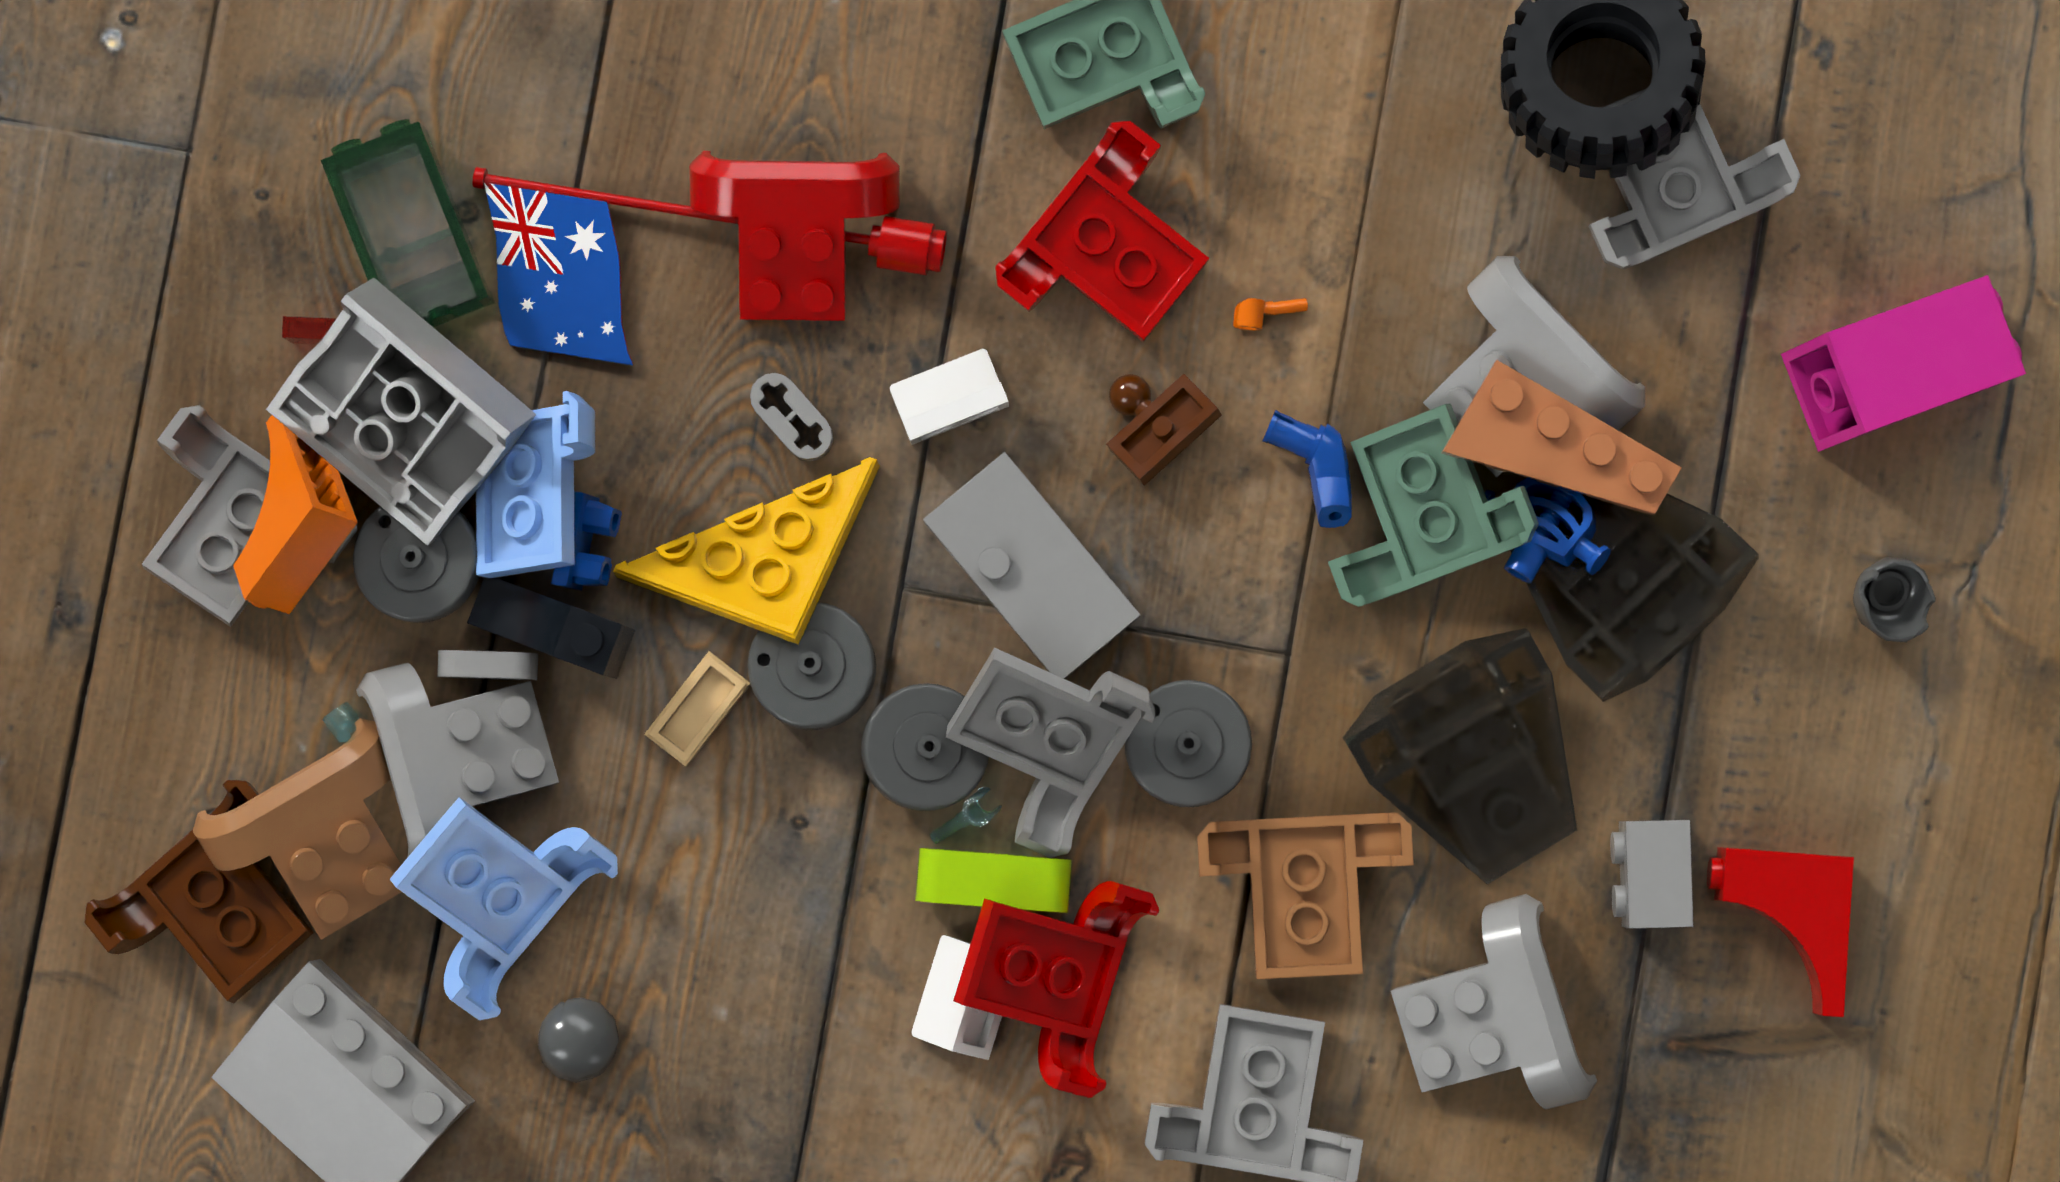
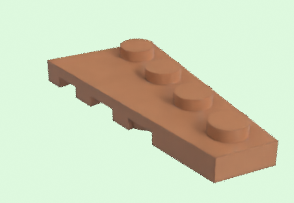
M1498 360L1493 363L1441 452L1455 458L1477 462L1496 470L1528 477L1547 485L1579 492L1588 497L1649 515L1656 513L1682 467Z

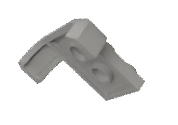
M1646 89L1605 107H1615L1630 102L1641 95ZM1697 105L1695 120L1689 132L1681 133L1679 145L1669 155L1658 151L1655 165L1641 171L1636 164L1627 166V176L1615 178L1629 211L1611 218L1609 216L1590 224L1588 227L1604 263L1620 269H1627L1785 199L1794 193L1800 173L1784 139L1763 148L1758 153L1734 165L1728 166L1701 105Z
M1497 256L1467 286L1472 301L1496 331L1423 403L1430 410L1451 403L1459 423L1493 363L1498 360L1620 431L1645 407V386L1640 382L1638 384L1632 383L1608 363L1534 288L1521 271L1519 266L1521 262L1516 256ZM1487 467L1496 477L1503 472Z
M200 405L180 408L157 439V442L173 460L202 482L143 561L142 567L231 627L249 603L247 600H244L233 565L246 546L257 522L266 493L270 460L223 429ZM357 525L330 559V563L335 562L356 533Z
M994 647L948 723L946 738L1036 778L1027 795L1018 820L1015 843L1052 858L1069 853L1072 847L1074 830L1084 806L1138 721L1142 718L1152 722L1155 717V709L1146 687L1111 671L1101 675L1091 690H1088Z
M403 663L366 673L356 689L357 695L359 697L363 696L369 704L376 723L407 836V858L458 797L474 807L559 783L531 681L430 707L426 691L416 670L411 664Z
M1523 894L1486 905L1482 912V936L1488 960L1487 963L1391 990L1421 1092L1521 1067L1532 1096L1543 1109H1551L1582 1101L1590 1096L1597 1083V1079L1594 1074L1588 1075L1585 1072L1574 1047L1541 939L1539 918L1541 912L1544 911L1542 902L1528 894Z
M1219 1004L1202 1108L1151 1103L1144 1144L1155 1160L1185 1161L1303 1182H1356L1364 1140L1343 1133L1308 1127L1325 1022Z

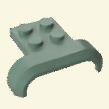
M1073 0L1002 30L1003 37L1043 129L1140 89L1154 120L1160 128H1164L1197 114L1205 97V91L1203 87L1198 85L1161 0Z
M1451 403L1441 405L1350 442L1387 541L1328 562L1341 599L1357 607L1367 605L1531 542L1539 522L1525 486L1505 492L1501 496L1488 501L1473 461L1441 453L1458 425Z

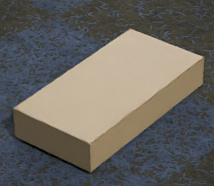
M708 651L644 735L687 767L751 684L716 655Z

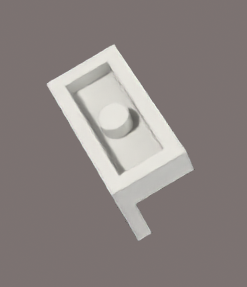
M985 349L977 350L890 386V392L912 445L1009 407V401L1003 386L999 382L989 354Z
M943 935L940 938L915 1018L912 1036L952 1052L989 1060L1002 1016L964 1006L953 1001L970 943Z

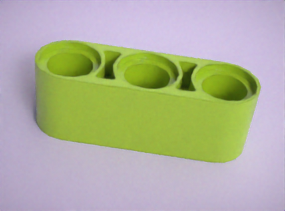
M919 848L915 901L982 907L985 898L1023 910L1068 913L1072 860Z

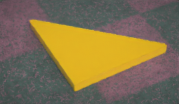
M866 458L856 467L834 476L829 474L793 489L794 493L766 505L762 502L725 518V522L697 534L692 532L656 547L657 551L629 563L626 560L618 563L613 572L619 579L799 645L880 465L877 459Z

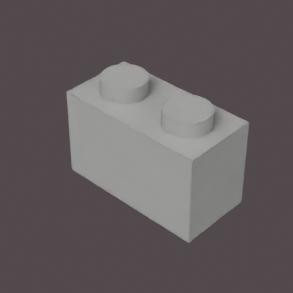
M1690 820L1619 821V832H1612L1610 838L1612 864H1620V885H1613L1612 910L1614 917H1621L1622 927L1625 928L1693 927Z

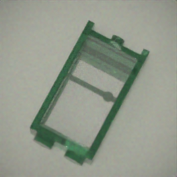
M403 119L388 124L380 129V137L362 143L361 139L345 141L331 149L332 156L321 160L368 281L372 278L378 280L433 328L495 303L431 144L427 129L419 121L411 124L409 119Z

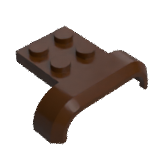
M227 780L223 784L227 794L221 804L210 815H219L233 810L256 797L259 793L247 781ZM193 830L127 888L108 899H93L88 902L84 922L107 952L111 954H122L134 950L155 938L166 928H169L222 996L231 1003H235L314 933L257 862L236 870H217L200 845Z

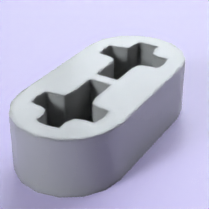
M770 373L757 379L752 386L750 399L751 405L759 417L791 453L799 459L814 461L824 457L831 449L833 443V432L827 420L786 376ZM770 385L774 389L784 386L788 389L783 396L786 404L793 410L788 416L784 417L775 406H771L767 410L761 406L766 399L762 392L766 386ZM799 417L810 429L817 424L822 427L823 430L818 435L822 443L819 448L814 450L809 445L804 446L802 449L797 447L796 443L801 437L791 424L796 418Z
M438 650L437 677L537 680L538 653Z

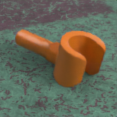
M1248 298L1236 305L1233 326L1236 329L1261 331L1264 315L1307 311V299L1265 302L1261 299Z

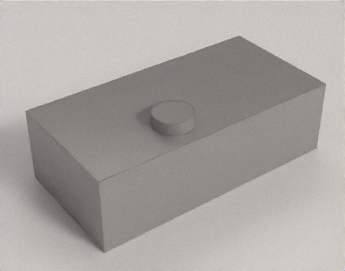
M1003 452L923 519L925 525L1043 667L1054 675L1063 679L1069 677L1140 617V613L1006 452Z

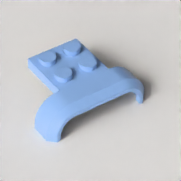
M564 391V405L532 410L536 414L534 419L509 453L476 490V575L496 578L575 565L574 461L590 457L595 453V410L579 395Z
M458 797L392 875L390 881L397 889L463 935L448 960L444 973V990L452 1002L476 1019L484 1020L497 1017L501 1012L496 1001L498 986L505 973L578 886L590 876L598 873H605L610 878H614L618 874L617 856L586 831L577 827L563 829L555 833L532 852Z

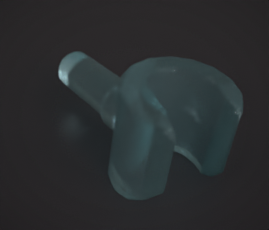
M345 702L327 714L322 721L340 744L341 742L348 741L351 733L356 731L354 723L360 717L351 705Z
M989 787L979 788L964 802L962 811L956 814V817L929 834L930 838L935 844H938L970 824L978 827L984 826L1001 811L1002 805L997 806L993 811L983 810L978 800L991 789Z

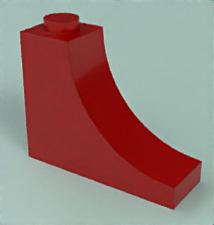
M1717 847V858L1710 857L1707 867L1708 889H1715L1714 900L1731 902L1749 908L1776 925L1794 945L1804 963L1811 985L1813 1013L1821 1016L1844 1017L1854 857Z

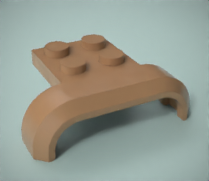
M358 719L354 723L356 731L352 737L333 752L233 810L219 815H209L205 810L199 812L193 827L194 835L217 870L230 871L240 869L270 856L320 940L402 892L390 881V878L401 864L363 801L391 779L375 721Z
M1397 812L1209 822L1197 836L1199 877L1250 873L1256 979L1363 974L1357 867L1414 865L1412 826Z

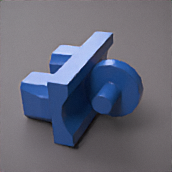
M574 491L575 565L554 568L551 584L582 591L583 585H608L612 568L611 558L589 553L593 534L616 537L622 516L620 510L599 502L600 498Z

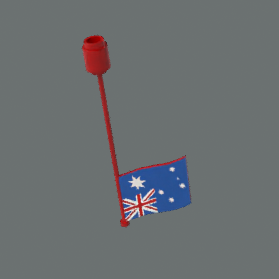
M476 167L473 174V188L485 189L496 235L498 305L504 332L510 346L634 366L623 328L621 261L609 204L738 224V217L705 214L686 205L488 174L486 168ZM885 216L882 226H872L870 235L845 231V241L869 245L868 256L877 257V268L927 276L928 271L941 272L947 231L935 229L934 223Z

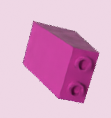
M1988 275L1832 330L1781 354L1818 452L2026 374L2022 364L2021 348L2010 333L2003 315L2002 299L1993 288Z

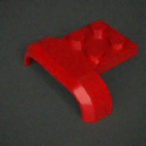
M1132 121L1112 122L1091 155L1021 242L1004 261H1000L995 266L997 287L1030 312L1062 277L1144 342L1209 261L1208 256L1129 194L1157 156L1161 145Z
M702 151L689 166L690 206L692 209L705 214L738 217L740 320L845 321V218L875 217L896 211L900 206V166L887 153H879L876 158L865 161L822 162L726 160L713 157L711 151Z
M1113 881L1103 882L1096 886L1084 899L1073 924L984 898L953 1001L971 1008L1041 1026L1038 1044V1063L1044 1081L1054 1089L1092 1098L1106 1088V1080L1098 1076L1094 1066V1049L1131 929L1141 917L1145 915L1157 916L1160 909L1153 893Z

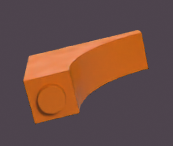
M271 415L266 422L270 440V469L266 493L252 534L233 567L244 600L258 608H271L290 614L358 522L339 471Z

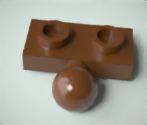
M1126 374L1114 381L1110 388L1109 398L1117 412L1126 416L1136 415V417L1106 445L1122 464L1145 486L1220 418L1222 414L1214 403L1185 374L1181 375L1153 402L1150 401L1151 390L1148 383L1138 375Z

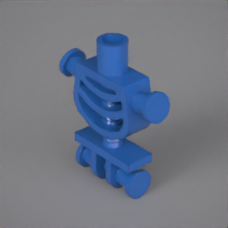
M1528 477L1517 483L1515 488L1525 486L1535 515H1540V517H1537L1539 525L1531 542L1514 548L1504 569L1512 576L1526 583H1532L1546 557L1566 567L1577 557L1586 564V571L1591 575L1599 571L1607 561L1611 549L1606 545L1599 548L1590 541L1596 532V517L1592 507L1582 493L1547 485ZM1485 491L1488 501L1497 498L1494 491ZM1536 495H1551L1549 500L1535 497ZM1571 503L1583 513V521L1580 526L1567 511ZM1559 523L1563 524L1573 534L1569 540L1557 528Z

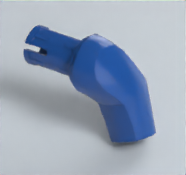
M1275 410L1263 442L1281 447L1306 459L1305 464L1309 465L1308 471L1312 495L1320 527L1335 528L1344 526L1352 517V494L1347 453L1341 434L1329 424H1326V426L1320 425L1318 429Z

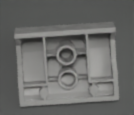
M372 278L343 297L341 300L343 310L323 339L296 365L266 410L423 543L429 546L509 453L536 414L378 280Z
M321 959L309 961L272 1001L211 1077L325 1182H402L445 1131L475 1102L470 1095Z

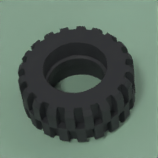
M1524 0L1515 11V23L1508 25L1503 39L1500 80L1503 109L1509 111L1508 123L1516 136H1526L1525 148L1536 158L1541 157L1545 152L1549 154L1550 167L1564 173L1568 165L1580 168L1579 177L1595 179L1596 170H1609L1610 178L1627 176V166L1636 164L1638 169L1643 171L1656 164L1658 151L1669 155L1679 145L1681 133L1689 132L1695 120L1697 105H1700L1706 64L1705 49L1701 47L1702 33L1697 20H1688L1689 7L1683 0H1535V2ZM1592 38H1610L1624 42L1641 53L1652 69V80L1649 87L1630 102L1615 107L1600 108L1581 104L1568 97L1552 79L1551 70L1556 58L1575 43Z

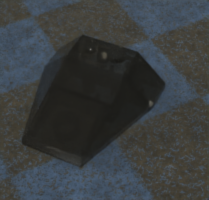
M1582 494L1592 507L1596 517V532L1590 541L1599 548L1606 545L1611 549L1607 561L1599 571L1591 575L1586 571V564L1577 557L1568 567L1546 557L1532 583H1526L1566 666L1602 702L1651 679L1726 609L1759 559V554L1721 518L1670 494H1666L1654 515ZM1536 495L1535 497L1549 500L1551 495ZM1571 503L1567 511L1580 526L1583 521V513ZM1559 523L1557 528L1569 540L1573 534L1563 524Z
M1526 628L1464 641L1374 695L1343 736V740L1367 782L1486 884L1491 883L1577 831L1553 675L1529 630Z

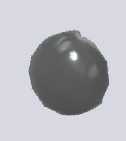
M1885 557L1878 560L1861 573L1853 593L1854 607L1861 624L1878 637L1893 642H1907L1923 634L1929 627L1926 620L1929 608L1936 601L1925 571L1906 558Z
M582 997L559 1002L553 1007L543 1020L538 1034V1049L542 1063L556 1077L575 1083L596 1078L604 1073L612 1062L619 1043L615 1018L601 1003Z

